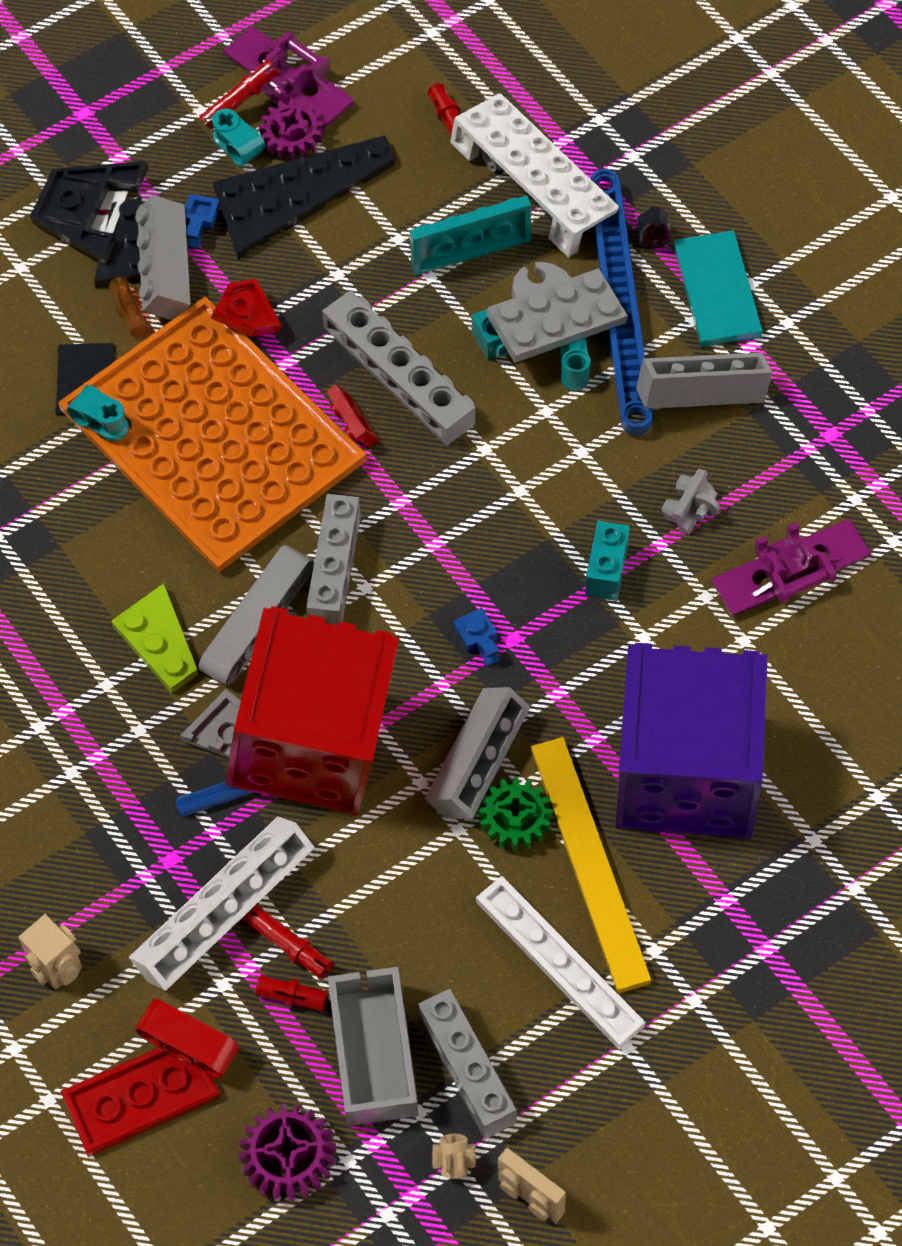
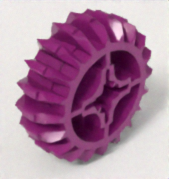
M282 1103L280 1105L281 1113L274 1114V1110L268 1107L266 1109L267 1119L264 1120L259 1115L254 1117L257 1128L246 1126L245 1133L249 1138L240 1140V1147L245 1151L239 1153L238 1158L241 1163L245 1164L241 1168L243 1176H251L249 1179L251 1188L261 1185L260 1194L263 1197L273 1190V1198L277 1202L281 1200L283 1193H287L289 1202L293 1203L295 1201V1192L301 1191L302 1197L307 1199L309 1197V1186L317 1191L322 1188L318 1177L329 1180L331 1174L326 1167L335 1166L336 1160L331 1154L335 1153L337 1148L335 1143L329 1142L334 1136L331 1129H324L326 1126L324 1118H318L314 1121L315 1112L312 1109H309L302 1115L301 1105L298 1104L293 1108V1112H288L286 1104ZM291 1129H298L307 1133L315 1142L308 1143L307 1140L294 1138ZM279 1131L276 1141L265 1144L264 1148H261L264 1141L271 1134ZM286 1139H288L289 1146L292 1148L291 1157H289L290 1165L288 1167L286 1159L283 1158ZM311 1157H315L307 1170L296 1175V1169L301 1163L310 1161ZM268 1162V1166L275 1165L280 1167L284 1172V1177H277L268 1173L260 1163Z

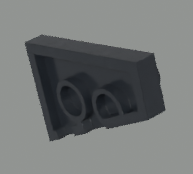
M142 197L125 200L119 206L120 215L113 232L116 242L106 264L98 260L94 278L95 288L141 281V273L138 271L140 252L137 246L139 233L136 212L139 206L143 204ZM117 202L111 203L106 228L108 226V223L110 221V218L113 214Z

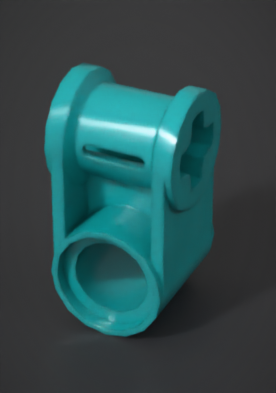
M221 109L213 115L212 124L215 128L213 133L214 142L236 165L242 167L266 150V144L262 136L233 110Z
M86 385L66 408L67 414L73 421L96 432L107 440H120L129 431L128 422L124 418L125 411L123 405L92 385Z

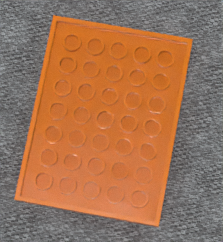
M204 297L63 398L58 404L60 410L220 573L367 461V454L243 333L211 319L216 306L208 298ZM86 385H92L123 405L125 411L124 418L128 422L129 431L120 440H107L96 432L73 421L67 414L66 408Z

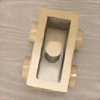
M44 914L18 938L26 954L24 958L32 967L30 971L42 985L48 982L57 990L62 985L70 984L78 976L79 970L82 968L78 957L81 951L74 943L76 938L71 931L63 924L58 927Z

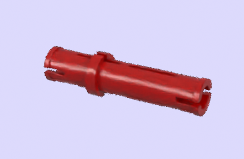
M266 59L249 76L245 74L241 77L243 81L201 113L199 117L204 122L221 109L234 111L253 94L257 96L261 93L260 89L279 75L280 72L274 67L265 74L274 65L270 59ZM212 119L205 124L210 130L214 128Z
M257 904L251 909V912L248 911L241 918L244 923L246 922L287 953L291 962L294 964L300 963L316 975L319 980L327 977L324 970L330 973L333 969L334 962L314 949L310 940L306 937L301 939Z

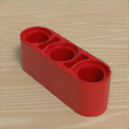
M156 998L152 999L134 1027V1031L144 1040L217 1079H222L240 1050L239 1044L227 1035Z

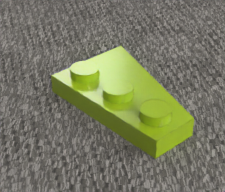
M164 583L111 621L113 628L172 694L198 676L197 667Z

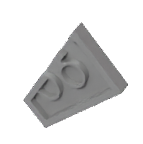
M225 689L180 735L181 740L229 758L233 731L241 700Z

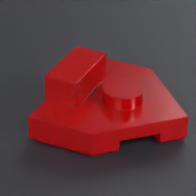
M257 279L229 283L211 319L250 337L277 333L281 328V323Z

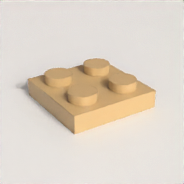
M506 1148L498 1158V1180L501 1182L500 1187L514 1199L520 1196L530 1204L528 1207L530 1211L541 1220L546 1221L550 1219L557 1224L565 1213L566 1192L510 1149Z

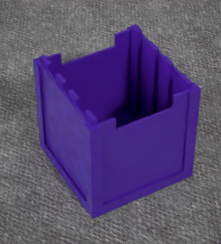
M635 643V646L628 645L615 829L752 839L763 779L768 655L760 654V651L743 650V654L722 653L721 648L705 647L704 652L690 651L691 646L673 645V650L654 649L652 644Z

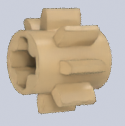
M461 1134L442 1136L440 1138V1145H433V1168H441V1175L446 1178L456 1179L465 1177L468 1174V1167H476L475 1144H467V1137Z

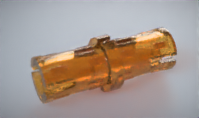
M124 277L115 278L109 283V289L116 300V310L119 316L124 318L131 336H143L148 332L149 326L141 313V303L137 297H134L127 279H124Z

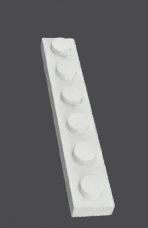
M503 876L476 897V903L618 1049L622 1048L645 1027V1021Z

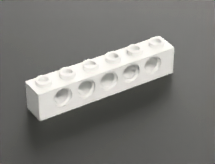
M277 816L128 958L148 983L166 991L315 847L297 823Z

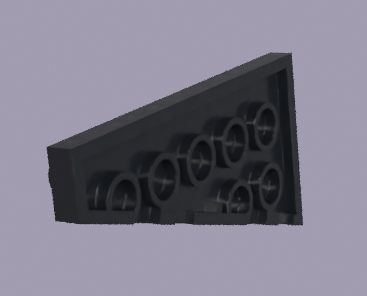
M386 135L212 182L216 198L219 199L220 210L237 259L247 255L246 251L259 244L262 246L270 241V236L280 230H288L325 208L326 203L338 196L340 199L349 193L348 189L358 183H366L393 167L395 160Z

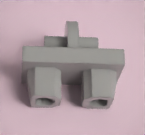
M698 469L694 476L681 475L676 483V491L678 496H682L679 501L667 499L662 506V513L665 519L676 523L680 533L689 535L697 520H703L706 515L716 516L720 510V505L715 500L718 494L707 481L708 473L706 470Z

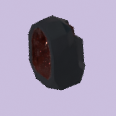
M651 206L636 219V236L639 247L657 249L662 248L670 241V221L664 209Z

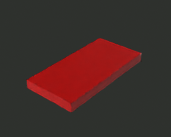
M159 1047L60 1091L88 1157L221 1098L212 1076Z

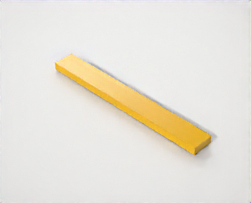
M564 737L531 746V752L547 797L551 799V808L617 994L650 985L651 978Z

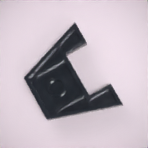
M139 161L52 169L30 215L33 224L106 264L116 242V237L114 233L91 229L110 187L135 192L139 191L149 169L147 162Z

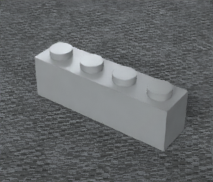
M152 194L144 204L139 206L136 212L139 233L137 246L140 252L138 271L141 273L139 295L142 298L143 312L173 320L190 306L184 204Z
M763 353L643 358L636 390L645 409L765 402L773 372Z
M510 687L482 689L425 797V800L445 818L473 819L530 709V706Z

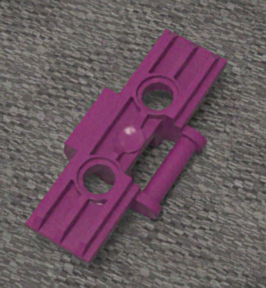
M250 26L223 50L226 56L242 66L250 74L261 65L259 63L261 59L265 58L262 64L266 59H270L274 65L265 74L274 67L278 69L280 74L260 90L276 102L282 101L284 105L289 102L290 98L294 99L295 104H299L302 99L306 101L307 107L314 104L316 111L322 114L325 127H328L355 103L352 97L322 76L328 70L330 60L325 56H318L301 44L291 32L285 33L274 42L259 30ZM291 50L309 63L310 66L307 67L303 64L295 70L285 61V57L288 55L287 51ZM308 88L318 91L316 95L311 97L302 94Z
M850 519L803 538L799 534V524L795 522L787 526V537L767 546L768 540L766 536L756 539L755 553L758 556L757 559L711 578V583L730 615L734 617L777 597L781 603H786L790 601V597L825 581L831 583L837 579L836 571L871 557V552ZM816 549H821V550L826 551L827 554L829 555V557L826 556L825 552H820V551H817ZM809 570L815 571L788 584H784V581L795 578ZM763 574L768 576L771 582L760 587L753 582V578L756 575Z

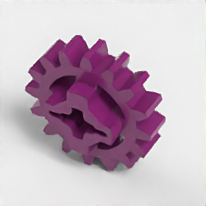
M290 98L287 105H284L282 101H278L279 108H268L270 116L262 115L263 124L259 125L260 134L268 147L269 153L273 154L277 151L279 159H283L286 154H289L290 159L294 160L296 154L299 153L302 157H306V150L309 149L313 152L317 150L315 142H323L322 134L325 133V126L322 114L316 111L314 104L307 107L304 99L299 104H295L294 99Z

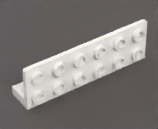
M497 94L455 117L450 143L469 161L478 157L480 148H482L553 217L548 238L568 258L578 252L584 231L617 213L618 205L502 94Z

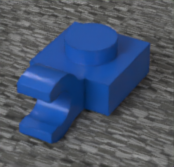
M189 194L185 206V222L188 226L186 230V237H188L187 247L199 249L203 229H213L220 207L219 199Z
M483 608L453 621V628L468 653L478 649L487 666L500 661L497 656L499 650L494 642L498 639L497 631Z

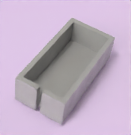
M398 967L366 971L369 987L367 991H362L359 972L328 976L347 1126L419 1116Z

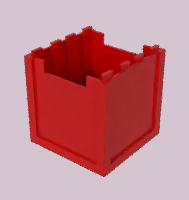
M271 606V609L264 607L233 731L225 786L358 815L373 761L399 638L393 637V633L377 629L375 634L355 630L356 625L339 621L338 625L324 623V617L308 614L307 619L287 614L288 609Z

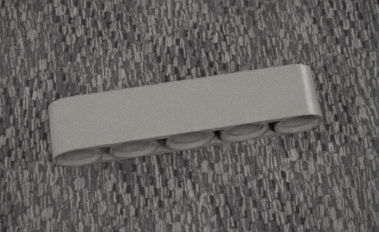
M283 545L208 646L199 662V670L230 686L252 657L263 608L271 609V606L287 609L311 575L314 568V559L287 545Z

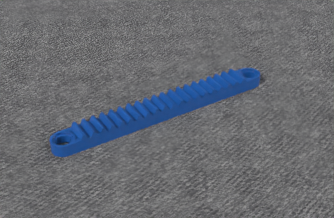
M601 169L592 173L590 179L596 185L602 181L609 182L612 185V188L602 191L618 205V211L594 225L598 264L601 273L627 314L626 323L607 330L615 379L616 398L622 428L631 435H642L649 431L652 426L653 410L652 408L645 409L636 390L645 354L620 180L615 172L609 169ZM639 412L645 416V420L641 423H633L628 419V416L631 413Z

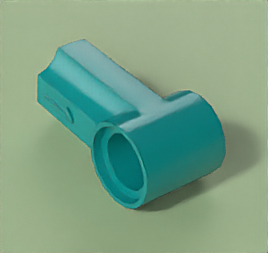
M586 337L559 347L562 369L561 382L567 389L582 390L589 382L591 359L587 351Z

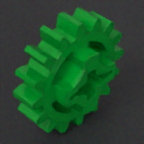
M514 777L513 784L510 785L504 779H501V788L499 789L491 785L489 787L490 797L484 796L481 802L483 807L478 809L479 819H482L480 822L481 831L489 830L488 841L491 842L498 838L499 848L503 849L507 843L512 844L513 851H517L518 845L522 843L527 849H531L532 839L541 843L543 841L541 831L549 832V820L553 819V810L549 809L551 806L550 797L542 798L543 787L540 786L533 790L532 780L528 779L524 785L519 784L518 777ZM512 812H519V816H512Z

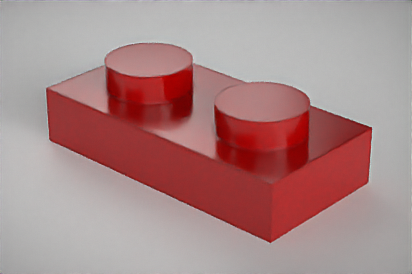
M337 384L326 391L332 400L330 408L339 419H344L347 424L344 428L345 432L355 443L360 441L370 448L379 441L350 393Z

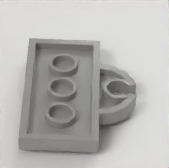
M535 262L534 266L535 275L540 277L543 282H531L527 277L528 270L524 266L514 277L511 292L512 299L488 307L486 314L514 363L622 325L627 320L626 312L599 268L571 278L564 269L544 262Z

